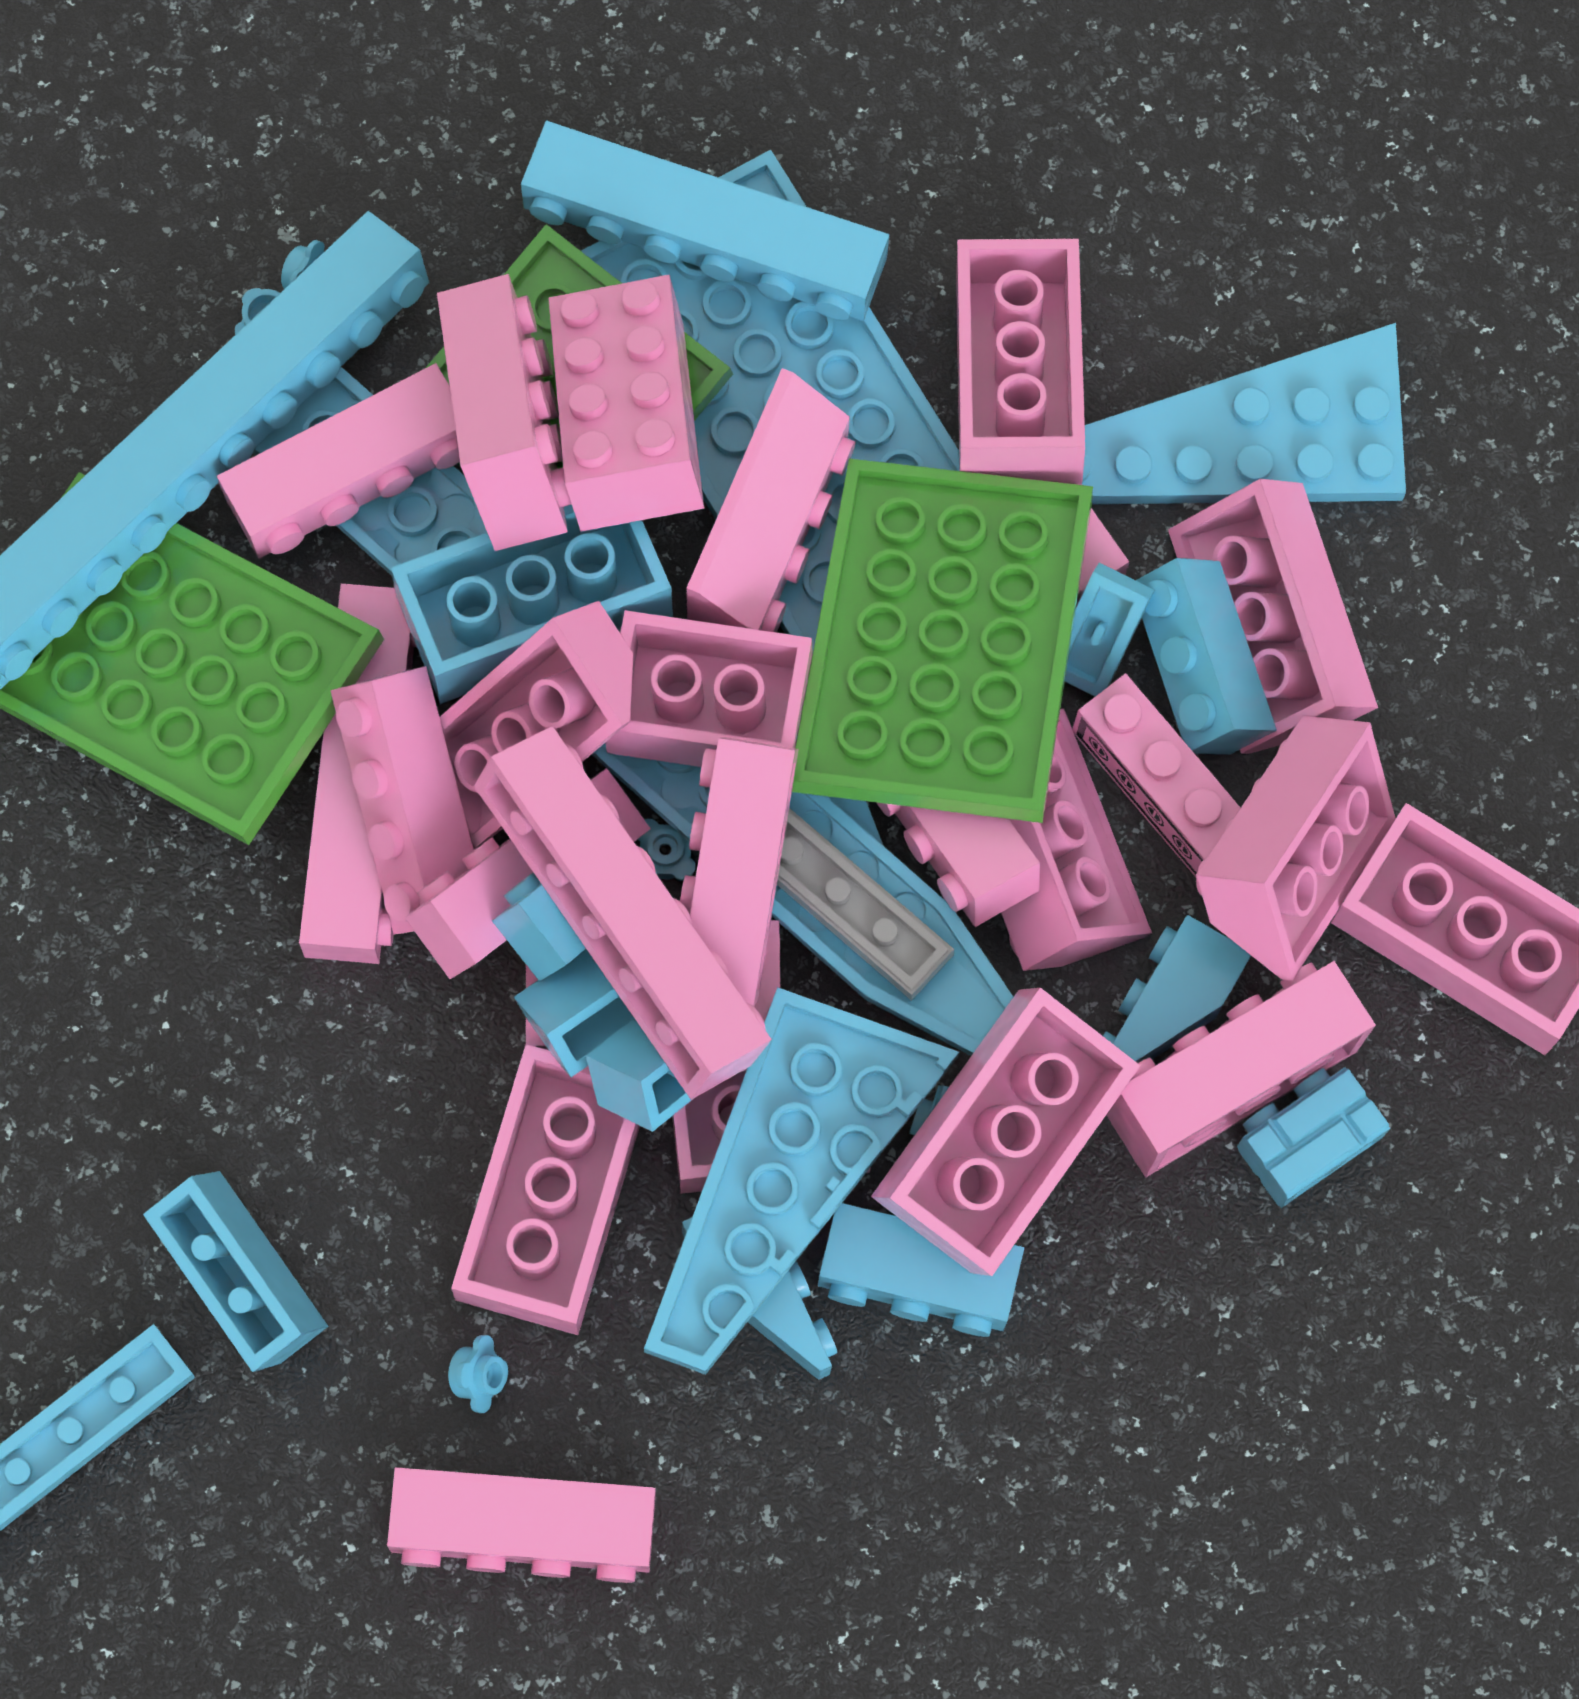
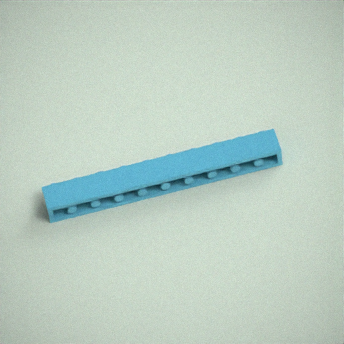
M367 211L0 555V689L10 680H15L22 676L39 652L54 638L66 634L74 626L78 616L97 597L113 590L119 583L122 574L144 553H149L156 549L165 538L167 531L187 512L199 508L208 498L211 489L219 483L217 475L250 459L254 449L275 429H280L288 424L295 415L297 408L318 388H324L334 380L340 367L360 348L371 345L377 339L382 327L402 308L410 307L419 299L425 286L429 284V279L421 251L418 247L370 211Z

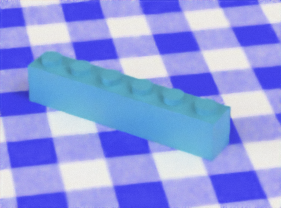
M546 121L521 182L523 207L528 209L540 221L551 225H562L564 222L585 228L592 237L609 244H618L620 241L642 247L646 254L656 260L666 263H675L677 260L699 266L703 273L713 279L723 282H732L734 279L756 285L760 292L776 300L790 301L792 298L813 304L821 314L836 320H847L849 317L864 321L887 260L889 234L549 121Z

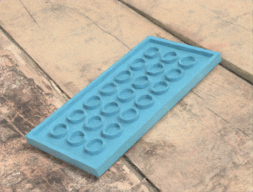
M771 150L718 177L806 207ZM598 241L581 250V252L621 283L670 275L684 325V332L728 365L733 372L732 377L694 421L703 500L715 520L718 517L782 368L794 372L850 417L848 439L856 441L851 459L959 471L958 448L870 307L864 321L849 317L847 320H836L821 314L813 304L792 298L790 301L776 300L764 295L756 285L734 279L732 282L719 281L707 276L699 266L677 260L675 263L662 262L646 254L642 247L620 241L618 244ZM847 469L843 476L833 472L825 491L833 495L825 521L820 529L810 526L802 544L803 547L810 549L801 577L796 584L787 580L779 598V601L786 603L780 627L785 634L812 638V651L815 645Z

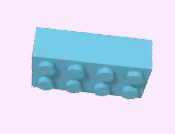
M568 505L564 507L567 533L494 551L486 532L391 567L396 598L424 666L427 667L429 678L440 704L461 697L469 692L553 617L597 601L601 603L619 632H621L625 610L673 617L672 588L643 521L580 531L573 507Z

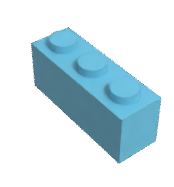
M1175 558L1137 579L1136 581L1154 589L1142 620L1181 738L1194 754H1232L1277 731L1221 562Z
M220 1171L189 1177L143 1214L252 1372L281 1364L329 1327Z
M842 1203L834 1213L820 1270L818 1287L829 1289L828 1298L843 1304L863 1307L868 1298L892 1304L890 1313L898 1317L926 1322L929 1314L954 1319L952 1328L975 1336L989 1337L991 1329L1003 1331L1007 1324L1024 1247L1014 1245L993 1276L973 1274L897 1216Z

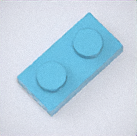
M1100 562L1098 563L1076 607L1065 682L1095 697L1110 685L1154 593V589Z

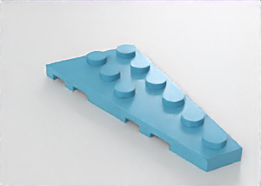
M1396 323L1085 425V457L1082 485L1093 486L1092 504L1217 503L1258 479L1303 483L1309 502L1402 501L1406 494Z
M777 987L764 1022L766 1032L772 1040L755 1062L747 1068L645 1344L644 1353L706 1375L958 1058V1051Z

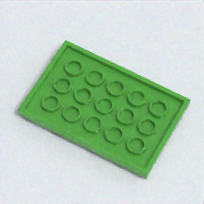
M849 458L795 749H799L792 792L1043 823L1092 507L1093 486Z
M79 472L64 495L85 475ZM176 523L167 531L165 538L156 549L149 553H144L122 574L119 583L113 590L97 597L78 616L74 626L66 634L54 638L39 652L22 676L15 680H10L0 689V709L245 844L250 845L336 714L330 690L355 684L384 641V638L379 629Z

